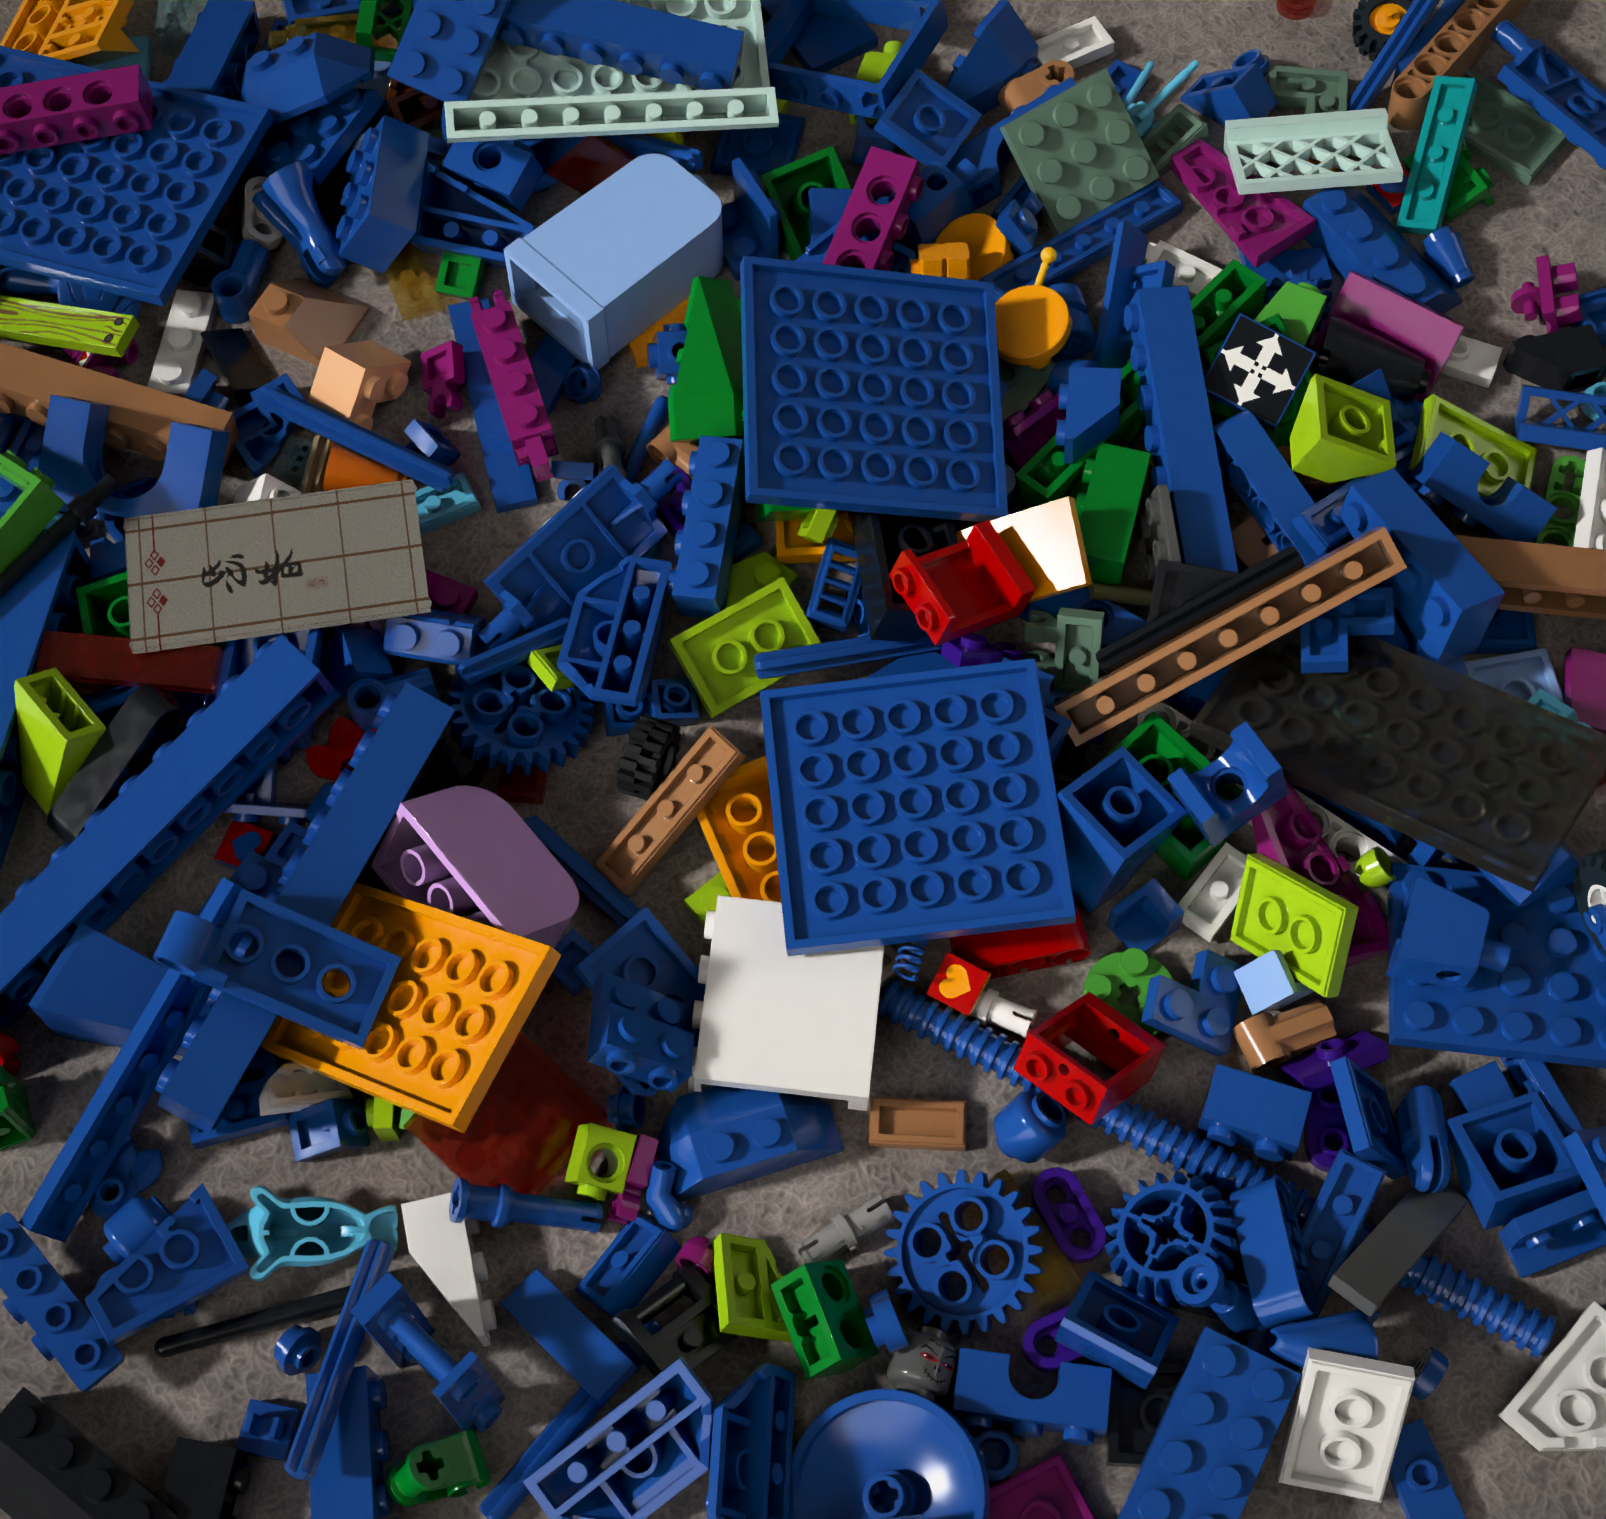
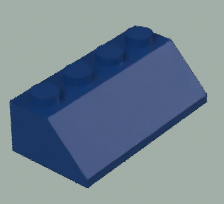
M1348 186L1326 188L1304 200L1302 210L1316 219L1314 231L1304 237V239L1313 248H1324L1328 265L1344 282L1350 271L1354 270L1442 314L1463 302L1460 295L1361 191Z

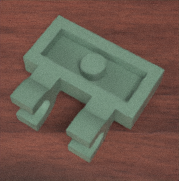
M1060 607L1057 619H1054L1047 612L1030 611L1029 622L1025 624L1024 642L1056 643L1055 658H1052L1049 653L1040 650L1029 649L1027 653V659L1035 658L1036 666L1041 668L1043 672L1054 676L1053 691L1071 694L1100 678L1101 667L1096 660L1095 654L1103 647L1105 612Z

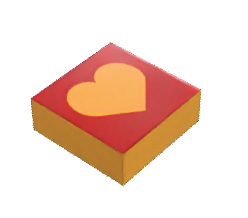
M947 952L926 994L967 1016H971L991 973Z

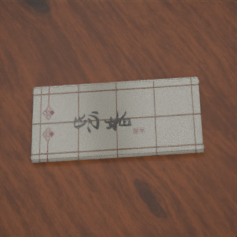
M409 479L124 518L123 529L125 530L130 622L129 646L132 653L155 652L431 612L432 602L428 594L415 493L417 487L414 484V480Z

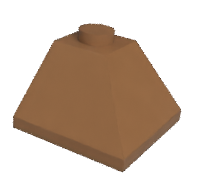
M302 278L270 283L248 314L258 341L319 366L324 347L346 344L370 311V307Z

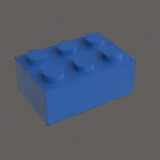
M386 115L382 117L375 129L368 128L360 150L354 149L351 152L346 166V172L351 174L350 182L347 183L341 198V205L346 207L345 215L341 217L336 230V238L340 239L339 257L384 274L416 233L430 133Z

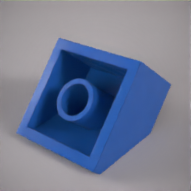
M1537 1091L1450 1118L1447 1121L1446 1125L1461 1190L1484 1230L1509 1223L1513 1218L1577 1193L1582 1178L1562 1141L1565 1138Z

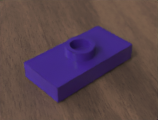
M1362 1029L1341 1039L1333 1038L1322 1041L1316 1046L1315 1050L1279 1065L1285 1081L1296 1088L1314 1092L1335 1083L1329 1062L1346 1057L1365 1070L1390 1058L1386 1042Z

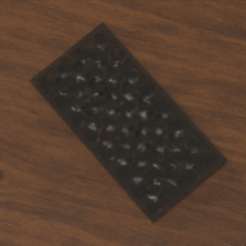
M1301 626L1236 660L1190 725L1191 737L1225 752L1233 741L1230 736L1231 732L1246 721L1280 764L1286 780L1531 892H1534L1606 773L1605 734L1370 635L1348 636V672L1301 673Z

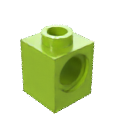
M593 1123L579 1125L564 1182L577 1185V1195L605 1201L607 1193H623L637 1135ZM597 1150L603 1152L608 1160V1169L602 1177L596 1176L590 1166L591 1157Z

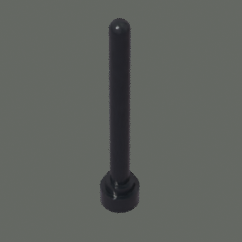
M350 1286L162 1337L156 1341L154 1351L159 1357L165 1358L342 1309Z

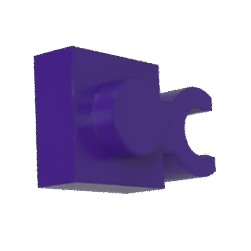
M970 633L961 638L943 643L941 655L956 667L1002 662L1003 657L1013 661L1025 659L1026 652L1015 650L1016 644L997 642L996 644H989L986 637Z

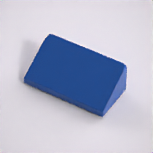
M637 1214L635 1221L629 1220L627 1222V1225L623 1227L574 1291L609 1318H612L625 1308L631 1310L640 1303L680 1251L681 1246L667 1230Z

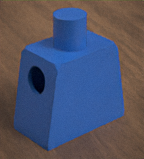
M964 158L951 171L937 160L932 161L920 171V176L924 178V186L918 202H911L907 212L909 223L904 235L917 248L920 244L934 243L940 232L950 222L958 217L970 214L972 205L967 189L981 174L968 159ZM890 196L888 202L890 203L894 198Z
M1417 876L1404 899L1386 975L1393 978L1463 988L1466 987L1475 975L1478 966L1503 973L1510 957L1511 945L1485 937L1490 918V912L1487 908L1425 878Z

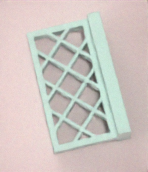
M1386 108L1225 120L1223 155L1228 157L1239 195L1402 182L1404 172L1387 129L1389 116ZM1353 155L1361 158V160L1356 162L1346 157ZM1312 158L1320 161L1321 163L1315 165L1310 162H1307L1306 160ZM1272 161L1274 163L1279 164L1280 166L1278 168H1274L1269 165H1266V163ZM1373 164H1377V165L1382 166V167H1385V168H1383V169H1375V168H1372L1371 166H1372ZM1336 167L1345 172H1333L1330 169ZM1295 170L1305 175H1292L1289 173ZM1253 173L1264 177L1256 179H1246Z

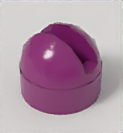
M705 1236L690 1238L682 1246L675 1258L680 1267L686 1263L693 1265L705 1280L709 1279L714 1271V1252L712 1244L708 1245L709 1239Z

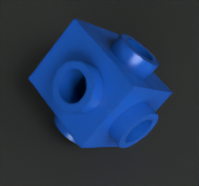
M684 323L664 325V331L657 332L653 338V343L647 344L648 367L655 368L656 380L667 379V385H674L677 382L680 365L676 363V357L672 353L673 346H684L687 334Z

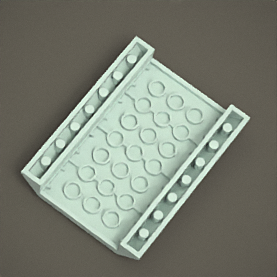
M616 0L744 31L742 57L733 89L702 90L680 83L669 84L659 78L642 74L632 75L621 69L601 64L590 65L580 59L563 55H549L539 49L522 45L511 46L495 39L470 101L444 102L447 143L778 127L775 87H770L760 0Z

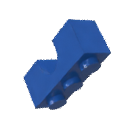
M1441 431L1410 475L1423 484L1418 492L1439 506L1445 499L1457 506L1452 514L1474 528L1478 521L1489 527L1490 529L1485 536L1490 539H1508L1533 543L1555 513L1557 507L1509 476L1495 493L1486 497H1480L1478 494V482L1490 463Z
M959 1348L951 1413L957 1419H961V1423L966 1429L985 1431L986 1429L991 1430L992 1424L1012 1426V1434L1026 1438H1042L1043 1431L1063 1433L1064 1442L1077 1445H1093L1094 1438L1103 1439L1108 1426L1112 1368L1061 1361L1057 1371L1056 1389L1044 1398L1029 1399L1020 1395L1010 1382V1354Z

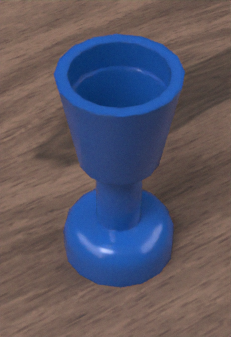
M1195 1254L1187 1257L1179 1264L1174 1274L1173 1286L1180 1300L1192 1307L1204 1308L1210 1305L1224 1324L1237 1334L1253 1332L1261 1325L1253 1308L1248 1284L1225 1280L1223 1270L1219 1264L1206 1255Z

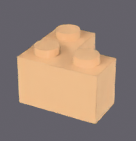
M373 340L325 346L308 402L371 431L373 426L372 415L376 403L396 400L405 391L408 384L407 373L411 361Z

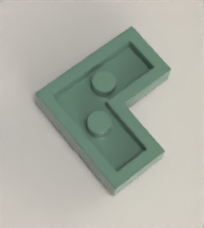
M1270 65L1267 83L1278 101L1276 106L1305 109L1304 114L1347 111L1348 71Z

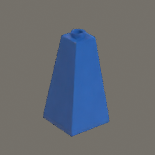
M80 923L28 1005L56 1036L67 1040L123 1047L168 968ZM204 1005L199 1015L206 1018L212 1008ZM179 1047L175 1055L184 1056L186 1050Z

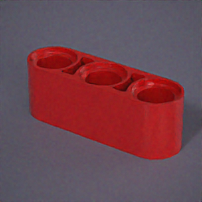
M1074 906L1076 913L1075 923L949 938L953 954L991 973L989 979L1021 973V968H1027V972L1064 965L1067 959H1072L1073 963L1079 962L1089 957L1092 953L1081 912L1077 906Z

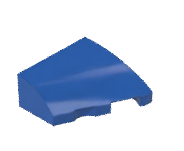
M287 373L267 383L304 399ZM263 386L250 392L252 402L232 412L240 435L239 441L234 444V451L255 478L262 474L297 426L296 423L261 408L257 404L258 396Z

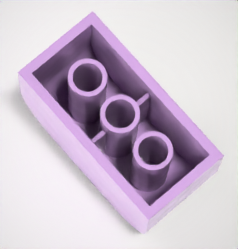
M454 786L401 802L371 864V867L394 895L549 945L554 949L579 905V892L575 882L518 813L498 795L475 786Z

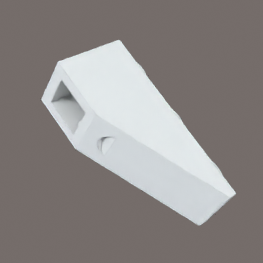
M451 1193L401 1204L409 1253L484 1347L490 1346L489 1331L497 1329V1321L492 1300L483 1301L480 1282L488 1281L487 1265L483 1251H474L472 1234L480 1233L479 1221L463 1219L461 1223L451 1222L449 1216Z

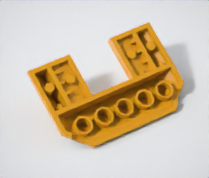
M24 0L0 46L86 66H94L141 53L121 30L127 23V15L134 1Z

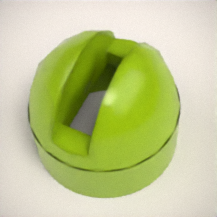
M1378 846L1364 853L1357 861L1355 872L1360 875L1359 881L1366 887L1379 888L1397 879L1395 874L1391 875L1392 860Z

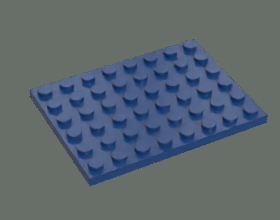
M0 46V88L103 70ZM147 80L153 92V129L0 155V265L165 307L273 122L274 118L270 109Z

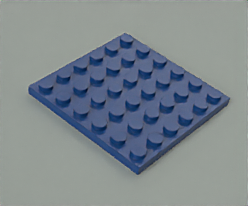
M743 256L740 263L746 503L975 522L992 521L1008 515L994 282Z
M1035 658L760 691L787 956L1075 923L1076 913Z

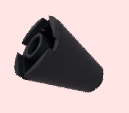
M1330 316L1313 376L1316 373L1350 386L1372 372L1382 369L1391 398H1397L1401 401H1413L1416 393L1425 394L1431 369L1424 368V358L1341 317Z

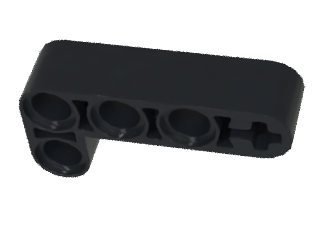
M146 684L134 690L51 808L47 816L48 827L65 843H72L85 830L84 825L88 818L97 810L106 809L119 796L118 792L123 783L133 775H140L153 762L152 759L155 752L166 742L174 741L187 728L188 720L198 710L182 696L155 685Z

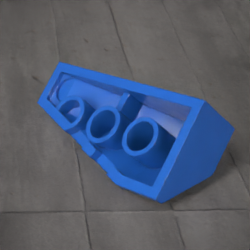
M1000 0L980 22L973 33V37L977 39L976 43L966 57L961 54L958 55L952 64L954 69L949 76L946 86L947 90L982 115L1000 105L998 95L1007 82L1040 67L1037 64L1039 46L1007 0Z

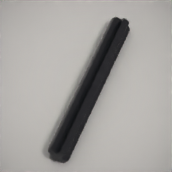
M1289 546L1097 651L1095 654L1096 660L1105 673H1110L1296 572L1304 566L1299 552L1294 546Z

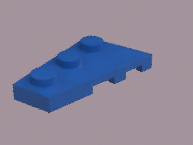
M202 1183L190 1194V1198L172 1216L169 1215L156 1228V1232L134 1254L131 1253L85 1300L106 1343L111 1347L249 1273V1266Z

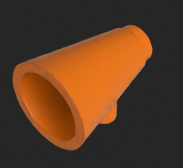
M334 442L326 466L323 497L405 486L408 484L409 477Z

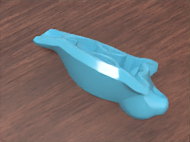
M257 1185L250 1190V1196L256 1206L245 1210L234 1220L226 1224L243 1257L255 1260L249 1271V1277L254 1281H263L275 1270L284 1266L308 1267L336 1262L365 1247L370 1239L389 1242L394 1252H396L398 1244V1232L396 1230L398 1226V1213L395 1205H387L365 1213L345 1202L332 1198H281L263 1185Z

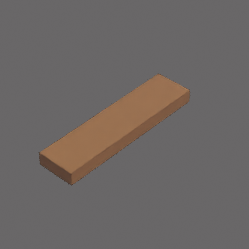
M710 725L593 865L621 893L630 896L747 756L718 729Z

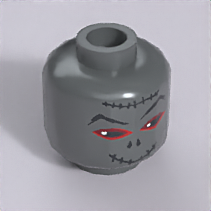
M921 1326L918 1332H905L909 1346L892 1353L887 1369L889 1384L895 1390L924 1396L934 1402L945 1399L950 1394L957 1370L959 1356L957 1350L947 1342L948 1336L939 1329Z

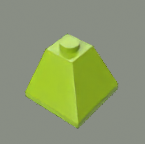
M1315 373L1310 379L1289 437L1292 470L1327 483H1334L1382 473L1395 468L1397 463L1390 400Z

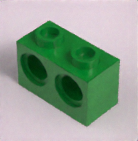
M843 1259L805 1263L770 1285L806 1380L843 1374L879 1354Z

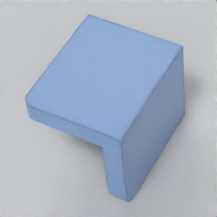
M1278 949L1272 950L1234 971V975L1252 1015L1279 1010L1314 992L1300 982L1295 983L1285 958Z

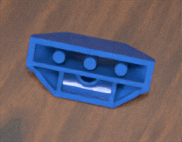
M314 32L304 37L295 36L283 46L269 52L267 50L257 52L250 60H247L236 101L269 108L274 118L270 126H273L329 103L352 90L357 83H364L374 77L375 54L371 48L319 32Z
M628 555L619 562L618 567L602 574L577 593L557 660V668L590 700L636 707L646 698L664 629L668 601L667 583L669 572L672 570V562Z
M713 1086L703 1089L702 1092H693L677 1097L657 1138L659 1142L655 1155L660 1157V1161H667L677 1166L672 1195L677 1202H682L843 1152L844 1147L830 1105L817 1097Z
M681 1356L527 1477L523 1483L549 1519H645L709 1470L714 1398Z
M771 1363L761 1364L714 1407L709 1488L706 1496L707 1519H789L796 1373Z

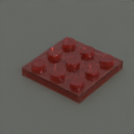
M520 1030L465 1133H461L416 1113L411 1116L403 1127L457 1178H465L469 1184L496 1187L498 1183H505L512 1187L514 1192L539 1195L570 1159L578 1126L588 1123L599 1125L607 1114Z

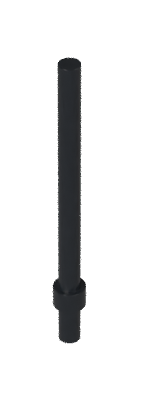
M106 474L84 496L78 494L65 506L67 512L0 574V599L80 524L85 526L98 514L96 509L120 487L112 476Z

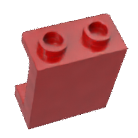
M989 520L975 524L967 539L957 544L916 557L911 549L901 551L889 574L894 589L904 598L914 613L919 627L926 631L935 646L1021 615L1036 591L1035 586Z

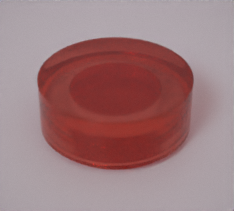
M1277 0L1276 8L1287 19L1303 20L1313 13L1316 0Z

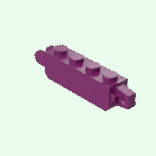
M499 289L493 291L495 306L483 309L482 303L478 300L477 296L469 298L472 310L470 316L518 467L531 463L536 480L540 482L553 478L548 457L558 455L559 451L511 304L506 302L503 290Z

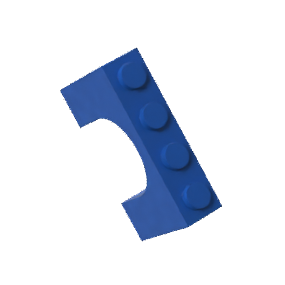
M50 396L38 469L56 483L52 490L65 502L59 511L67 512L65 506L78 494L84 496L106 475L102 451L110 405L69 396ZM172 421L165 463L157 483L148 492L135 498L129 497L117 489L96 509L98 514L94 519L115 522L116 516L129 518V523L216 511L230 432L192 423Z

